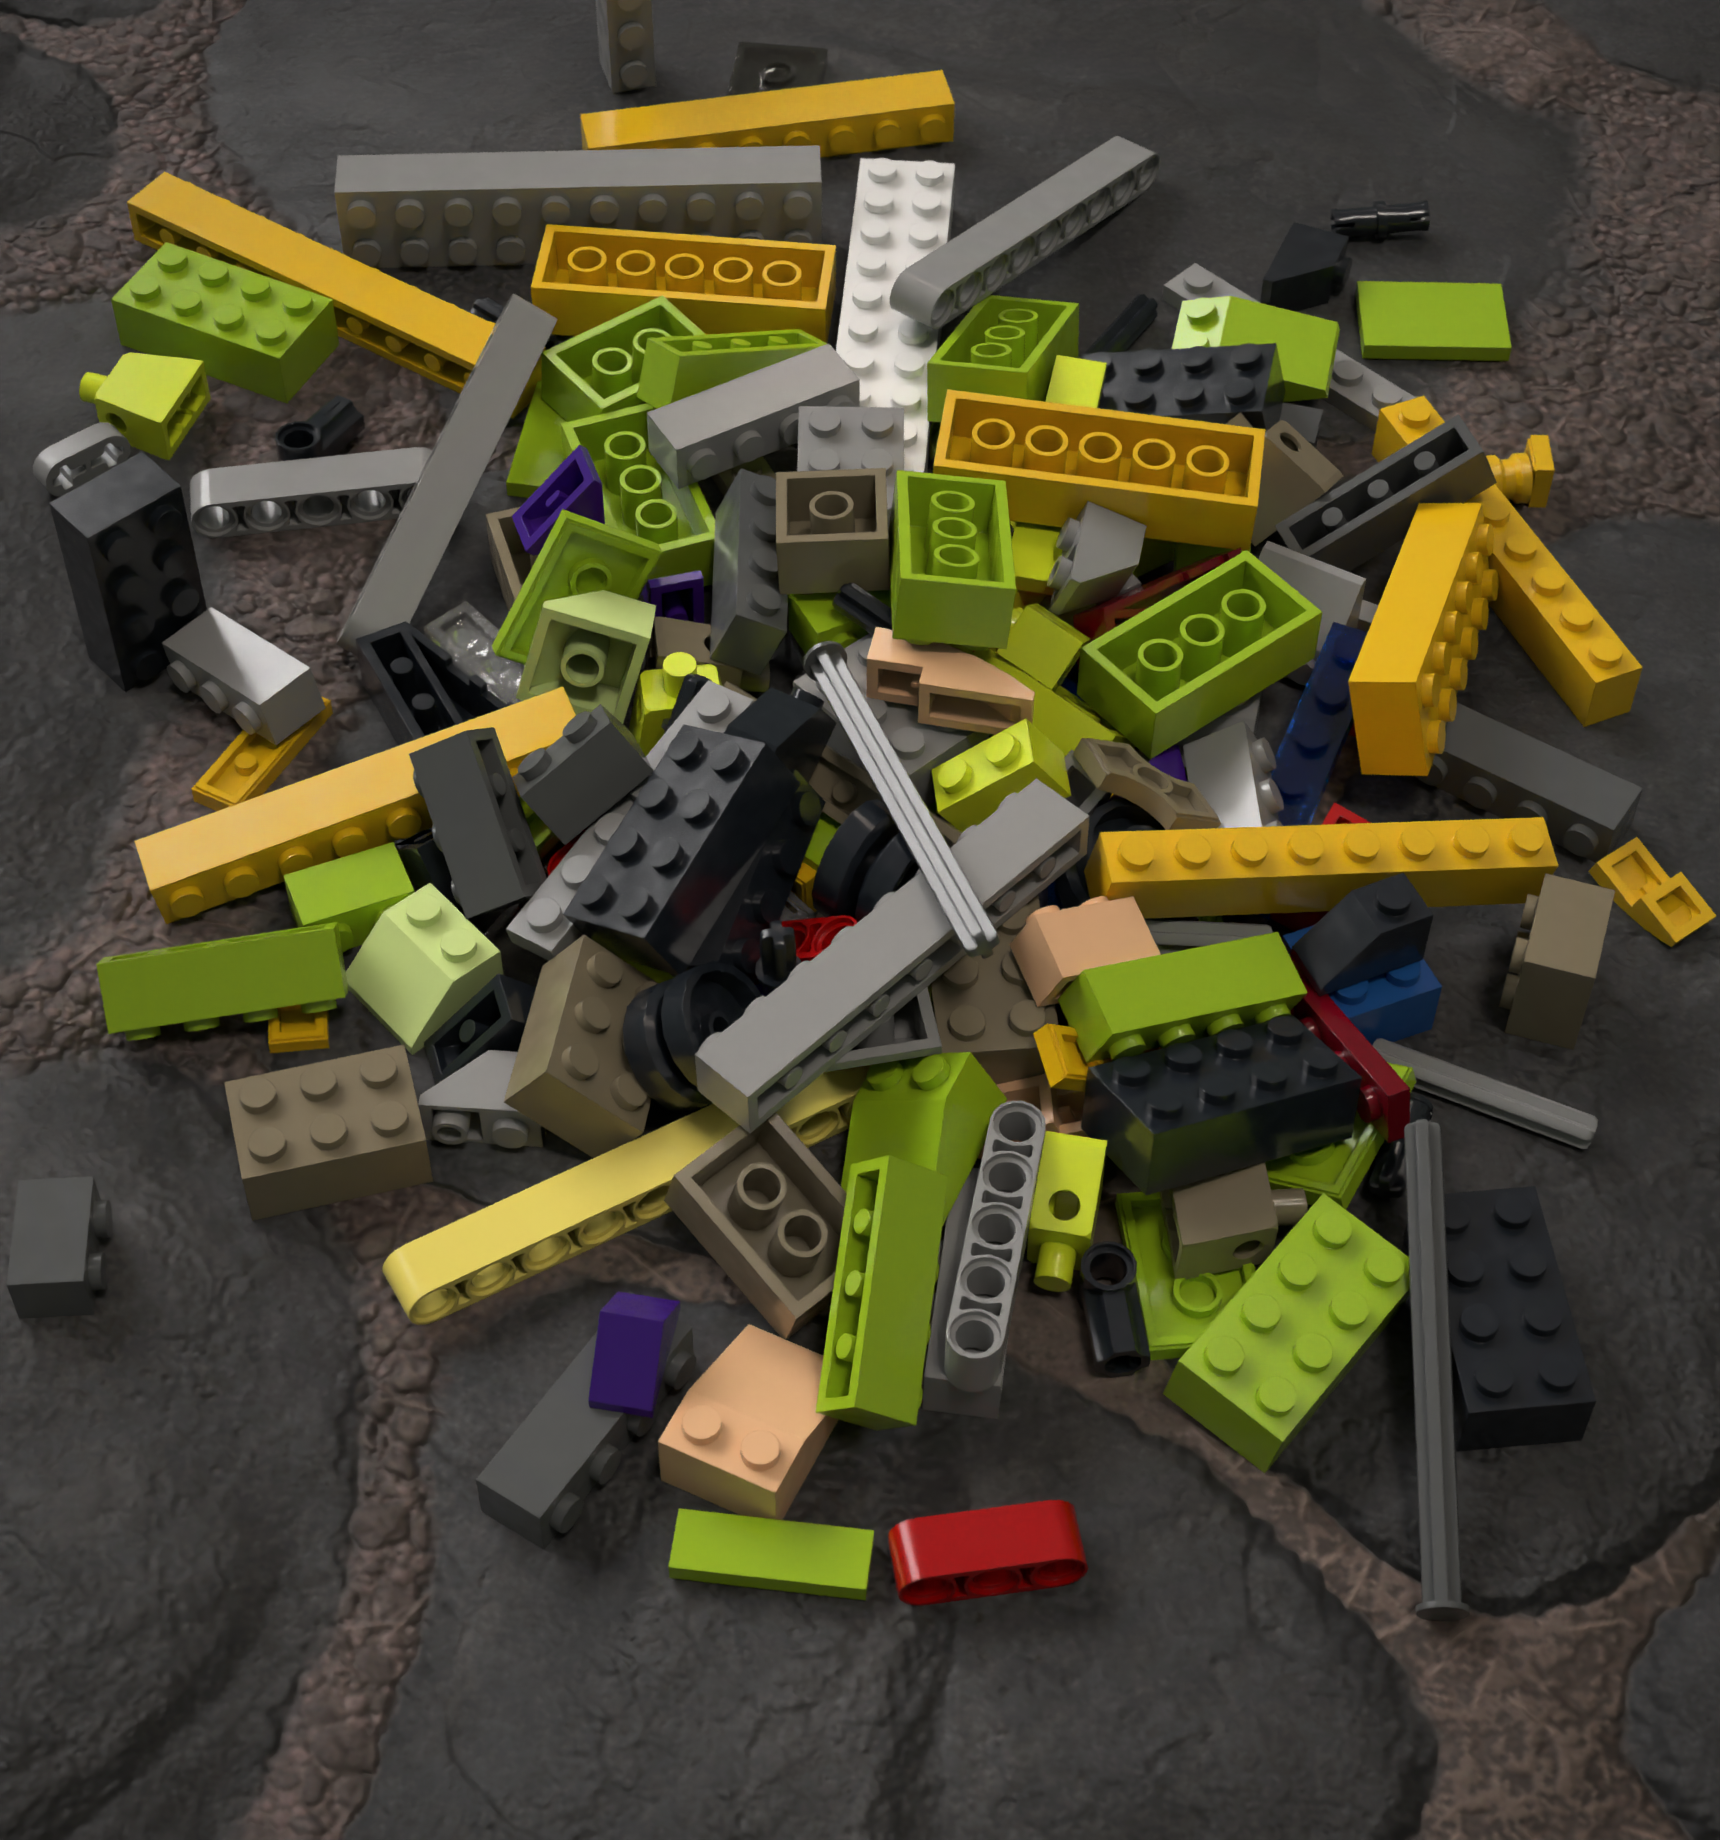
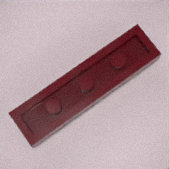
M1290 955L1308 992L1290 1011L1291 1015L1296 1017L1362 1077L1357 1104V1112L1360 1118L1365 1123H1371L1388 1143L1404 1138V1129L1410 1123V1088L1328 994L1319 997L1293 956Z

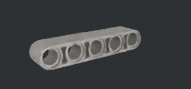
M412 447L206 469L195 474L190 481L191 524L194 530L202 536L223 538L398 519L432 450L425 447Z
M1025 1101L1003 1103L993 1111L990 1118L947 1322L944 1373L950 1383L966 1392H980L989 1389L997 1382L1002 1370L1028 1237L1046 1128L1045 1118L1041 1110ZM999 1190H1009L1012 1193H1003ZM990 1241H998V1242H1001V1243H1004V1244H1003V1245H992V1244H989V1243H987V1242H990ZM989 1294L994 1297L991 1299H983L975 1295ZM972 1347L982 1349L985 1352L969 1353L963 1349Z

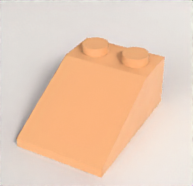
M748 1324L687 1391L658 1440L661 1481L738 1515L783 1520L839 1420L815 1413L823 1355Z

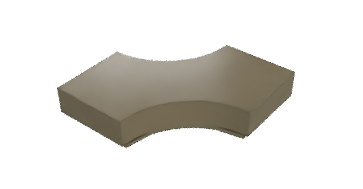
M1082 738L1073 752V755L1097 790L1110 792L1133 802L1152 815L1165 830L1218 828L1221 824L1218 816L1194 783L1176 779L1155 768L1144 760L1130 744Z

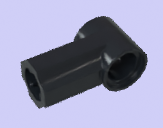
M337 395L306 421L290 422L278 429L275 434L278 461L335 456L365 429L363 414L355 408L351 400Z
M1103 1241L1093 1244L1088 1248L1081 1259L1077 1300L1085 1313L1095 1371L1107 1374L1110 1378L1132 1376L1136 1371L1148 1367L1151 1361L1135 1282L1137 1262L1133 1253L1126 1246L1117 1242ZM1109 1277L1116 1280L1118 1284L1104 1285L1095 1279Z

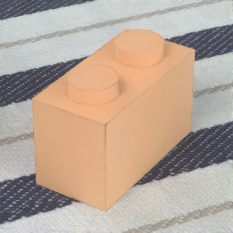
M1100 896L1092 898L1078 907L1061 910L1056 905L1040 908L1026 918V925L1009 944L1037 1007L1059 1003L1058 998L1085 969L1161 955L1133 896L1110 901L1107 897Z

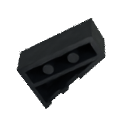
M406 621L355 639L362 684L398 746L514 704L511 701L505 704L487 690V683L476 674L469 677L453 664L450 654Z

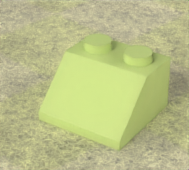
M605 590L544 601L516 698L527 700L564 687L576 715L584 711L592 712L601 704L623 724L651 638L656 605Z
M429 883L382 913L347 969L346 977L349 991L413 1055L424 1048V1042L498 973L503 975L500 950L466 919L436 887Z

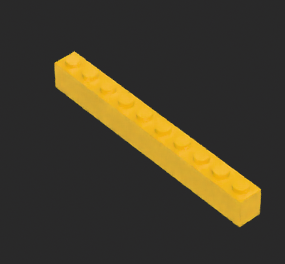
M163 172L127 201L135 240L156 250H159L168 242L333 299L339 337L461 394L495 326V323L482 319L452 303L441 300L413 285L402 282L376 268L348 257L340 251L322 245L301 233H296L268 220L264 216L255 214L167 172ZM541 355L510 417L512 419L531 403L538 381H542Z

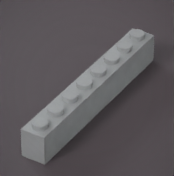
M1037 778L1019 793L1009 794L1001 802L997 811L978 826L972 825L960 835L956 844L950 848L995 929L1087 854L1090 816ZM920 868L915 877L898 891L885 894L877 902L872 912L854 926H847L839 931L831 944L811 961H803L798 964L784 983L769 995L756 998L746 1008L743 1016L723 1032H716L710 1035L695 1054L698 1091L749 1133L764 1123L967 954Z

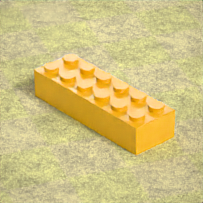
M547 224L531 284L532 304L558 319L551 334L559 336H577L663 295L706 335L800 329L827 343L836 293V245Z
M947 389L933 463V474L1006 481L1010 521L1063 527L1068 517L1076 520L1087 501L1146 525L1144 538L1227 549L1241 547L1243 551H1250L1258 508L1265 429Z
M1482 503L1418 504L1348 681L1361 774L1428 776L1435 754H1442L1444 751L1446 723L1453 722L1455 719L1457 692L1464 691L1466 688L1468 661L1475 660L1477 657L1479 630H1486L1489 601H1496L1498 596V572L1496 569L1489 568L1488 556H1491L1493 551L1492 524H1484Z

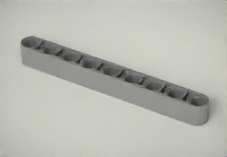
M1120 136L1113 137L900 273L892 287L889 302L891 308L933 329L941 328L1145 193L1151 187L1158 174L1161 162L1160 155Z
M513 293L432 449L336 641V645L358 656L355 639L405 621L410 623L556 325L557 318Z

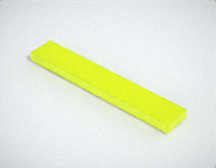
M1056 355L1045 402L1098 408L1107 363ZM1016 521L1012 537V550L1017 590L1053 595L1054 589L1048 587L1047 583L1056 560L1059 556H1062L1063 550L1056 547L1062 527Z

